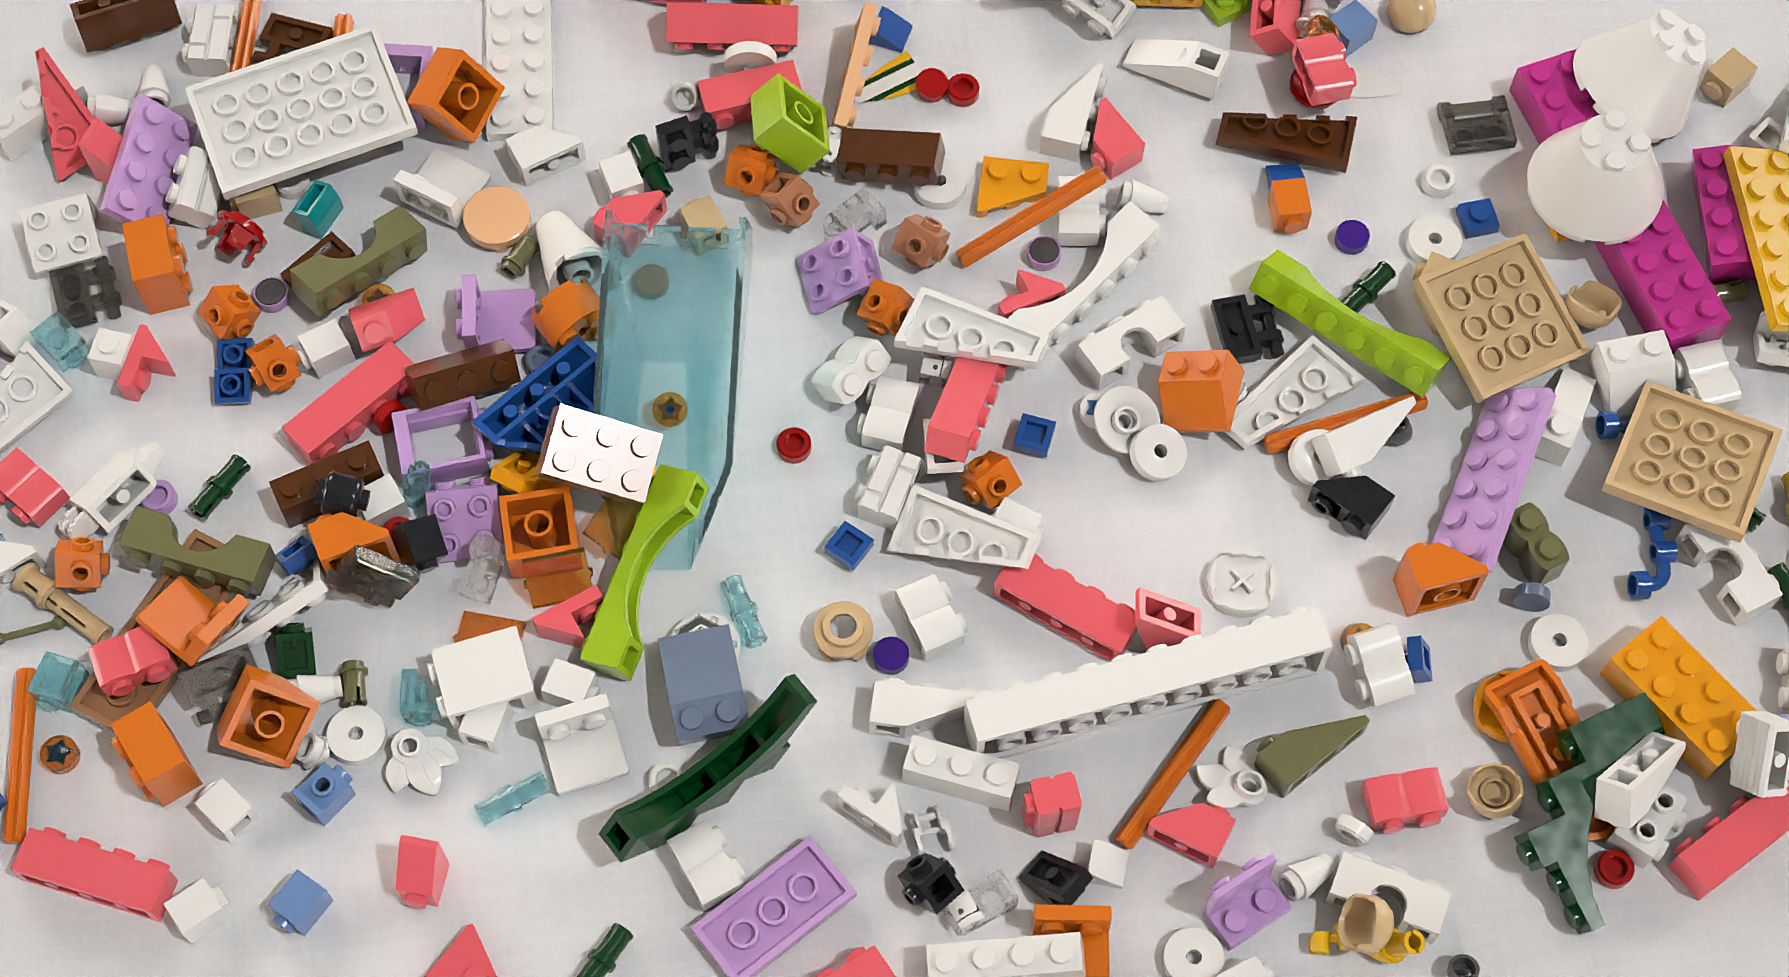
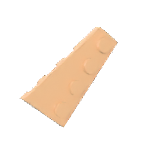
M865 1L855 24V34L848 54L851 58L848 60L842 79L843 89L840 90L831 127H839L842 132L843 128H847V126L852 128L858 110L852 107L854 97H860L865 83V78L860 77L862 66L868 67L873 52V47L868 46L870 35L876 37L881 17L875 16L878 5Z

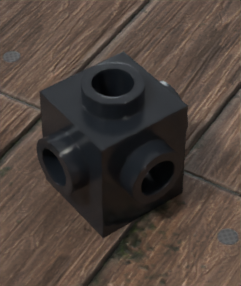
M926 852L911 859L907 863L906 869L897 876L904 886L902 894L908 903L914 908L920 906L936 915L965 891L956 878V871L949 861L944 857L937 858Z

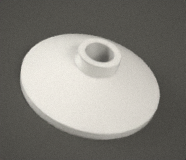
M1117 386L1106 391L1099 398L1094 409V425L1099 437L1108 447L1124 454H1130L1131 442L1138 432L1149 425L1160 424L1159 412L1153 400L1145 392L1132 386ZM1118 418H1123L1126 421V428L1119 424Z

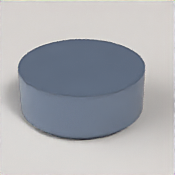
M539 344L528 351L526 366L530 374L556 354L550 345Z
M1526 582L1515 587L1513 603L1517 608L1529 612H1540L1549 608L1551 591L1545 585L1536 582Z

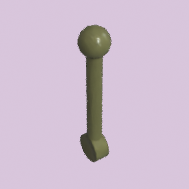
M56 616L50 622L5 634L0 633V645L4 644L7 640L52 628L61 630L66 626V621L62 617Z

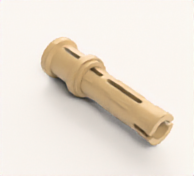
M36 563L27 564L15 576L13 581V588L18 592L24 591L35 599V604L40 609H51L95 644L112 636L114 628L111 625L102 621L85 606L65 593L64 587H55V580H51L40 572V567Z

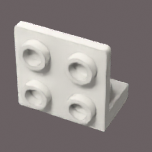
M438 148L432 151L417 173L411 175L400 170L394 178L400 201L455 228L463 220V209L467 201L476 192L486 188L491 181V176L488 172Z
M87 193L19 210L33 270L37 274L99 259L103 256L94 219L99 218L96 205Z
M606 693L534 714L559 795L629 774Z

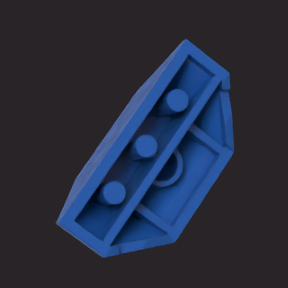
M577 336L475 418L472 424L495 447L540 453L553 407L561 403L594 414L600 411L601 357Z

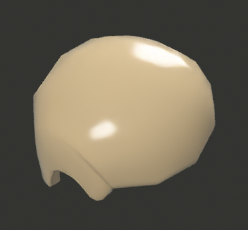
M1389 0L1387 15L1391 25L1399 31L1416 33L1431 26L1436 16L1435 0Z
M1589 280L1579 289H1577V285L1571 288L1564 302L1575 323L1589 329L1606 327L1612 323L1622 305V299L1614 290L1604 284Z
M1495 762L1482 765L1467 781L1466 792L1470 805L1482 816L1492 819L1505 818L1513 814L1522 803L1524 796L1522 778L1509 766Z
M1359 893L1351 895L1343 905L1339 916L1338 934L1341 944L1345 948L1362 953H1375L1384 948L1390 940L1394 929L1393 911L1385 900L1373 895Z

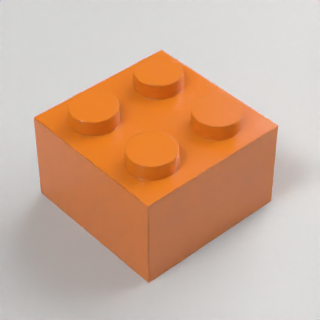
M437 47L406 103L449 139L475 143L505 87L462 49Z
M163 214L122 223L132 282L149 314L152 315L190 306L188 292L193 291V284L189 272H185L184 263H188L187 253L184 244L179 242L175 226L169 227Z
M569 486L499 496L506 560L512 578L583 567L575 505Z
M151 701L110 724L116 734V737L111 739V742L120 757L125 759L130 767L128 771L138 788L142 789L148 800L155 797L165 807L203 784L171 728Z

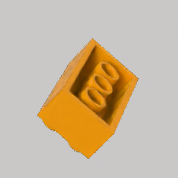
M1663 616L1658 618L1611 657L1600 672V675L1625 701L1643 692L1646 693L1664 727V735L1686 742L1681 758L1704 781L1727 763L1735 754L1738 736L1736 734V724L1741 718V712L1757 711Z

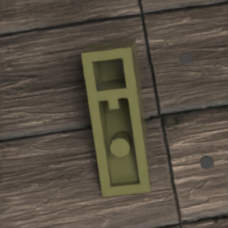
M1366 715L1286 731L1277 739L1274 736H1270L1256 749L1258 756L1254 763L1255 768L1284 798L1365 732L1370 719Z

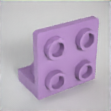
M852 227L797 257L810 312L814 315H818L858 293L861 296H865L874 278L884 281L873 240Z
M1273 853L1264 859L1260 855L1254 857L1241 868L1243 870L1242 874L1234 879L1226 876L1211 887L1213 893L1206 899L1208 903L1203 916L1229 952L1288 913L1292 908L1270 878V874L1277 862Z

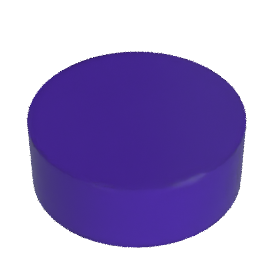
M1357 220L1342 222L1335 234V244L1338 249L1350 255L1363 252L1370 239V232L1367 226Z
M897 637L881 639L873 650L874 665L880 672L887 675H895L902 672L909 663L908 646Z

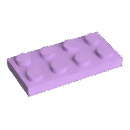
M143 94L135 97L99 211L121 223L163 214L169 226L171 219L168 215L170 203L166 202L165 198L171 183L176 184L178 174L173 173V167L179 154L185 155L193 145L198 125Z
M808 836L690 928L691 932L727 977H754L857 897V892L813 838Z

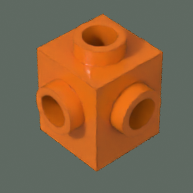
M739 145L729 153L724 185L740 189V192L747 196H759L779 173V168L776 167L777 156L768 153V150H763L756 145L748 147Z
M874 278L867 294L861 300L857 315L867 323L865 328L870 332L882 337L885 333L896 336L915 299L902 287Z
M238 284L212 286L198 313L220 339L247 337L253 330L254 323L259 317L261 310L254 304L251 297Z
M276 334L245 350L253 364L248 369L258 387L264 384L271 393L275 390L282 392L289 389L296 383L295 379L302 376L297 368V365L302 362L292 345L285 347L283 341Z
M991 450L983 456L971 460L967 465L968 468L958 475L965 486L962 488L965 497L972 504H979L989 509L1000 506L1005 496L1008 497L1023 485L1008 457Z
M90 537L58 540L54 554L55 587H72L77 591H89L94 588H100L103 575L110 574V553H104L103 541H94Z

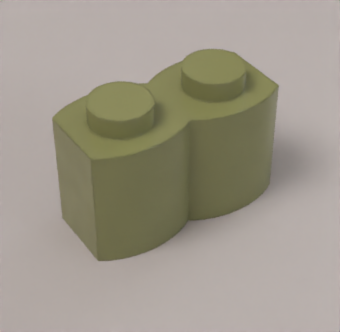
M1528 502L1515 509L1503 545L1512 555L1519 558L1520 568L1530 582L1544 585L1561 575L1569 561L1568 550L1562 540L1549 531L1547 519L1537 506Z

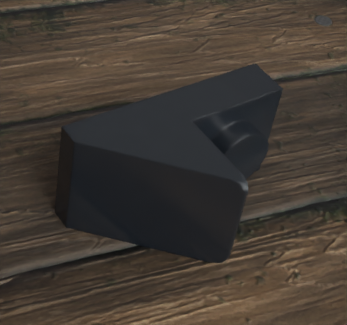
M1043 850L1018 877L1023 884L1049 905H1073L1085 891L1086 886L1093 880V876L1087 868Z

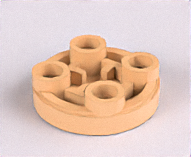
M505 186L487 187L476 192L467 201L462 215L465 231L469 238L477 245L493 249L497 253L509 251L512 245L518 243L521 237L526 235L532 223L526 199L516 190Z

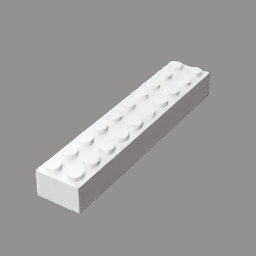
M1298 607L1287 612L1285 616L1275 619L1265 616L1254 620L1251 625L1237 628L1235 625L1224 627L1218 630L1215 635L1207 637L1193 635L1185 638L1181 644L1169 647L1166 644H1159L1149 648L1146 653L1132 656L1131 653L1121 654L1113 658L1111 662L1102 665L1087 663L1078 667L1072 673L1062 675L1061 672H1054L1045 675L1038 682L1027 684L1021 681L1007 686L1004 691L992 694L990 691L976 693L970 697V700L965 701L963 727L971 751L1004 759L1205 705L1214 699L1223 700L1320 674L1325 667L1333 645L1319 608L1306 610L1305 607Z

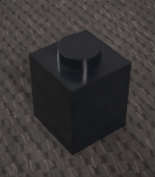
M435 514L402 522L391 531L404 571L416 568L418 573H424L439 567L437 562L448 555Z

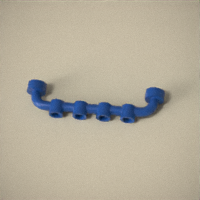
M1615 411L1599 412L1595 422L1596 434L1599 439H1616L1619 432L1625 434L1629 421L1619 419ZM1644 507L1643 526L1649 532L1651 541L1649 556L1650 560L1655 563L1656 575L1651 578L1648 571H1631L1629 573L1627 590L1632 600H1647L1652 592L1666 586L1671 577L1670 563L1676 562L1678 558L1676 542L1665 541L1663 531L1670 529L1671 517Z

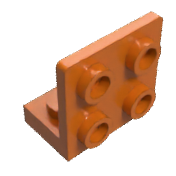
M179 576L138 614L136 622L189 666L193 667L235 625L250 602L238 593L228 604L222 600L216 605L184 577Z
M1034 905L1033 936L1080 932L1084 945L1086 977H1110L1109 929L1112 921L1111 906Z

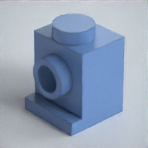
M325 762L299 788L295 787L291 791L298 804L323 826L356 795L349 784L353 778L340 765L337 764L332 769ZM328 783H330V787L328 790L320 792Z

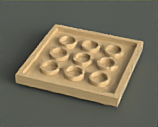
M1526 232L1420 276L1412 282L1477 404L1500 392L1514 388L1584 357L1591 352Z
M1646 380L1601 491L1741 543L1783 429Z

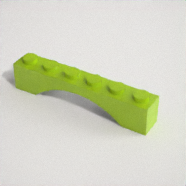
M1276 250L1262 261L1248 288L1422 398L1437 383L1451 359L1450 355L1422 338L1388 329L1356 313L1325 290L1312 276L1306 266L1280 250Z
M660 464L656 475L651 478L645 503L636 514L634 528L630 538L623 545L622 557L618 567L609 579V588L603 603L596 610L594 625L589 636L582 644L580 659L593 671L628 681L632 680L644 650L638 617L640 595L644 582L656 557L665 545L681 529L696 520L710 487L697 472Z

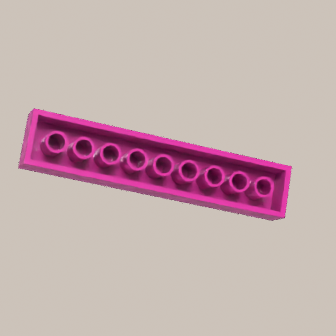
M1577 49L1519 67L1516 70L1509 91L1539 145L1553 134L1599 115L1592 107L1596 103L1586 88L1581 91L1576 81L1573 58ZM1662 200L1661 207L1654 221L1636 237L1612 245L1593 241L1644 333L1664 330L1673 355L1677 348L1719 340L1732 318L1664 200Z

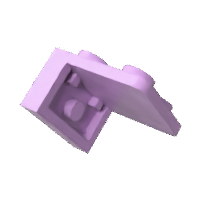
M462 275V289H456L458 310L462 309V319H456V334L458 340L463 339L466 349L504 339L514 349L515 353L528 352L537 345L536 327L531 321V314L534 310L536 311V295L534 290L480 291L476 275Z
M490 476L469 478L470 484L456 485L455 480L434 482V488H429L425 492L428 516L436 515L448 555L438 562L470 559L469 547L472 540L477 536L485 538L478 546V558L495 557L503 554L505 547L499 506L501 486L500 483L491 481Z

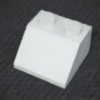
M1664 330L1597 342L1587 361L1593 378L1597 380L1595 384L1605 411H1615L1619 419L1632 417L1646 380L1676 391L1675 359Z

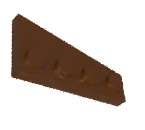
M1223 112L1215 145L1346 173L1358 116H1346L1344 121L1330 120L1328 115H1316L1315 120L1297 119V114H1283V117L1268 118L1265 113Z

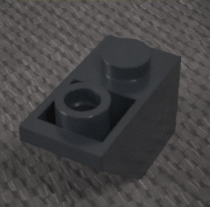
M1356 476L1316 481L1312 486L1308 501L1312 503V506L1319 513L1329 515L1340 522L1348 533L1355 536L1359 535L1366 540L1387 514L1396 495L1368 476Z

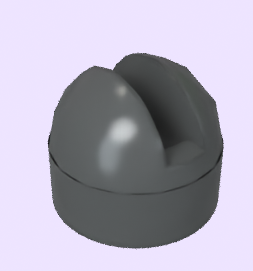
M1406 416L1389 437L1388 441L1390 443L1403 445L1412 438V425Z
M1467 954L1454 956L1450 960L1447 969L1448 977H1459L1470 973L1472 976L1464 977H1478L1480 972L1478 962Z

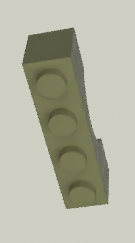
M400 205L373 221L375 240L365 252L343 259L316 254L290 269L293 293L317 316H320L328 310L338 307L343 301L353 295L363 292L383 277L393 274L403 265L421 257L428 251L426 228Z
M135 506L118 543L126 554V559L135 565L147 567L148 564L160 567L162 571L172 576H180L181 573L193 576L196 581L207 586H214L215 583L227 586L230 591L243 596L248 595V593L261 596L277 560L269 543L237 534L226 544L213 550L194 551L187 549L179 544L178 529L169 515Z

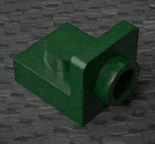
M303 622L288 623L282 627V630L275 631L279 676L289 678L296 677V675H316L312 627L305 628Z

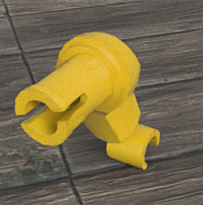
M1338 924L1333 926V933L1316 931L1309 938V953L1313 955H1329L1330 943H1336L1339 951L1352 949L1345 948L1341 944ZM1394 928L1391 938L1384 948L1378 952L1366 954L1382 963L1397 964L1403 961L1406 955L1420 954L1424 950L1425 939L1417 930L1400 932Z

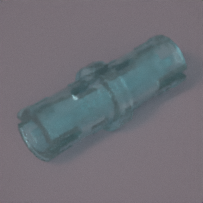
M422 460L414 461V466L412 464L409 465L408 473L404 476L402 482L404 491L402 496L409 508H419L420 503L423 505L425 492H429L431 488V467Z
M730 576L726 578L728 585L724 580L720 583L721 589H723L731 608L729 612L732 621L737 622L746 647H758L762 645L761 641L765 643L768 640L757 616L758 607L756 602L751 601L742 576Z
M540 770L512 787L510 784L504 786V791L474 805L486 827L491 822L514 810L516 813L522 811V806L552 791Z

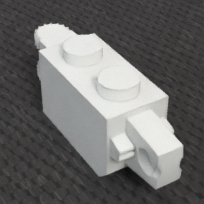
M148 441L139 450L134 448L128 453L120 450L69 499L74 506L59 521L58 529L61 530L60 532L71 539L90 536L98 528L109 533L135 506L155 489L157 481L153 477L156 473L154 468L167 454L153 441Z

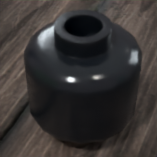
M331 471L326 478H320L315 504L320 505L323 515H334L344 512L357 517L359 510L367 511L371 491L364 489L365 482L361 476Z

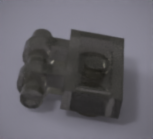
M107 256L95 259L96 267L87 270L83 262L49 271L58 315L64 331L97 323L96 311L100 309H106L109 319L121 317V295L115 290V270L113 266H110ZM100 284L102 292L92 295L90 285Z
M356 544L338 562L337 571L328 570L324 580L325 583L335 586L336 591L345 595L353 593L363 597L365 603L373 606L380 604L390 608L394 604L395 599L401 600L419 582L420 570Z
M248 643L199 661L193 667L187 666L177 670V675L191 706L206 702L209 707L196 713L201 726L214 721L218 724L229 701L221 703L218 696L235 689L246 664L259 668Z

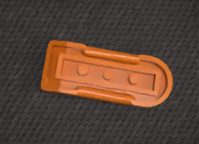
M1536 660L1485 687L1483 693L1484 702L1495 714L1534 787L1536 784L1572 768L1570 761L1566 760L1559 750V739L1556 733L1581 722L1572 706V699L1564 684L1545 660ZM1595 805L1592 811L1588 842L1606 838L1616 828L1609 822L1594 817Z

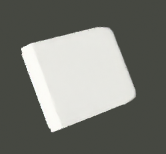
M1094 839L1088 865V871L1093 876L1091 882L1122 889L1129 851Z

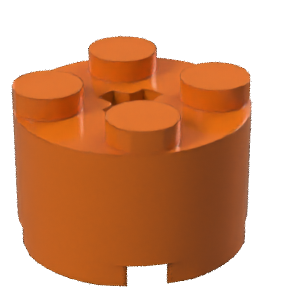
M579 278L581 282L579 284H575L573 280L559 285L540 301L543 308L539 314L535 310L531 314L532 323L556 353L577 336L584 342L592 337L597 340L605 336L611 329L608 323L611 317L610 309L585 278Z

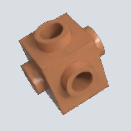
M779 172L759 194L770 210V217L781 226L800 227L811 219L813 211L820 205L813 195L814 190L812 186L797 174Z
M915 214L904 218L891 248L906 257L905 260L909 264L919 268L928 267L944 259L949 249L947 241L951 233L943 229L942 223L938 220Z

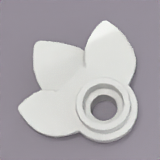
M415 728L402 729L395 734L391 742L393 757L386 766V779L394 792L401 791L411 783L420 792L435 796L438 794L442 782L441 767L451 766L459 762L458 753L452 744L443 737H426L420 730ZM409 739L414 740L417 744L416 750L411 753L404 751L402 747L403 743Z
M1226 747L1223 755V765L1204 764L1196 767L1200 783L1210 790L1206 801L1210 804L1218 805L1224 809H1233L1241 804L1256 806L1262 803L1267 795L1265 779L1260 773L1255 771L1253 760L1234 747Z

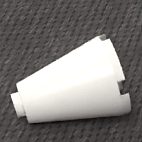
M553 211L544 214L538 220L536 232L546 283L550 292L570 280H573L575 284L581 283L579 278H585L594 290L602 283L604 287L607 285L613 273L612 262L609 256L563 212Z

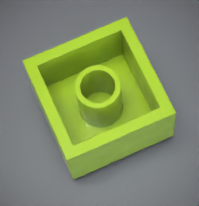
M779 73L750 96L753 138L761 149L770 151L784 165L793 167L801 174L830 152L825 107Z

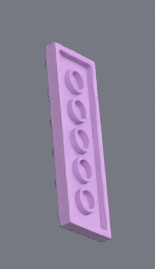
M1550 387L1508 389L1486 400L1432 544L1440 542L1486 565L1489 573L1493 572L1556 398V394Z

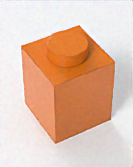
M1297 178L1272 181L1268 203L1274 232L1297 233L1301 230H1307L1312 209L1306 179Z

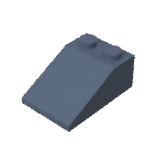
M729 624L658 638L678 745L682 746L733 734L749 717Z

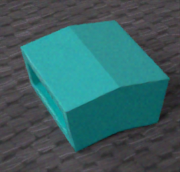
M314 180L292 213L300 222L304 232L321 240L344 207L339 195L331 184Z

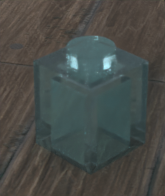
M46 651L27 691L37 701L36 705L45 711L57 713L58 709L72 713L73 710L69 705L90 674L80 661Z

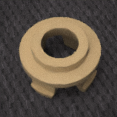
M838 601L825 606L816 616L813 626L814 638L819 646L818 651L830 662L835 658L844 659L852 657L855 662L862 659L869 651L868 645L873 636V623L868 612L860 605L849 601ZM849 616L856 622V631L852 636L842 639L832 634L830 624L836 617Z

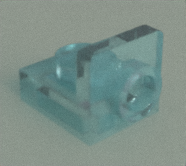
M58 311L30 332L36 342L52 357L63 373L70 368L73 369L80 366L90 352L85 339Z
M402 669L399 711L405 723H410L417 727L430 726L432 722H441L442 718L437 703H426L428 697L427 682L421 680L417 669Z

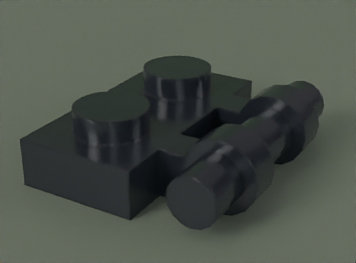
M704 112L700 115L699 119L691 122L687 115L655 125L659 156L663 162L664 172L685 168L689 164L696 162L695 154L701 152L706 159H714L719 150V141L716 136L717 123L711 113Z
M1245 294L1211 301L1210 307L1223 350H1229L1238 363L1260 360L1263 354L1261 347L1263 346L1269 348L1272 358L1284 355L1282 346L1284 338L1282 331L1276 327L1274 305L1257 294L1253 297L1255 304L1249 306ZM1253 320L1261 321L1263 331L1256 332Z

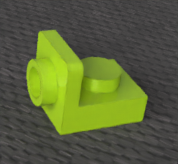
M1203 0L1202 7L1216 25L1221 27L1250 12L1253 0Z

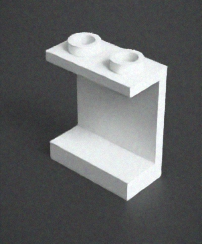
M516 626L431 650L434 663L427 664L433 686L440 685L442 696L436 697L441 718L448 717L453 728L460 727L459 715L521 698L524 708L538 704L523 645Z

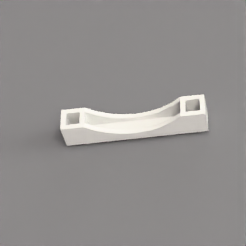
M1129 201L1108 221L1103 253L1096 267L1084 282L1070 293L1052 302L1035 307L1017 309L1008 318L1049 334L1048 344L1039 363L1044 359L1048 348L1055 341L1057 343L1063 341L1070 332L1071 326L1077 320L1083 321L1092 311L1093 304L1099 298H1107L1113 291L1115 283L1122 276L1128 277L1136 268L1137 261L1144 254L1146 256L1151 255L1159 245L1160 224ZM1018 367L1023 372L1027 369L1025 367Z

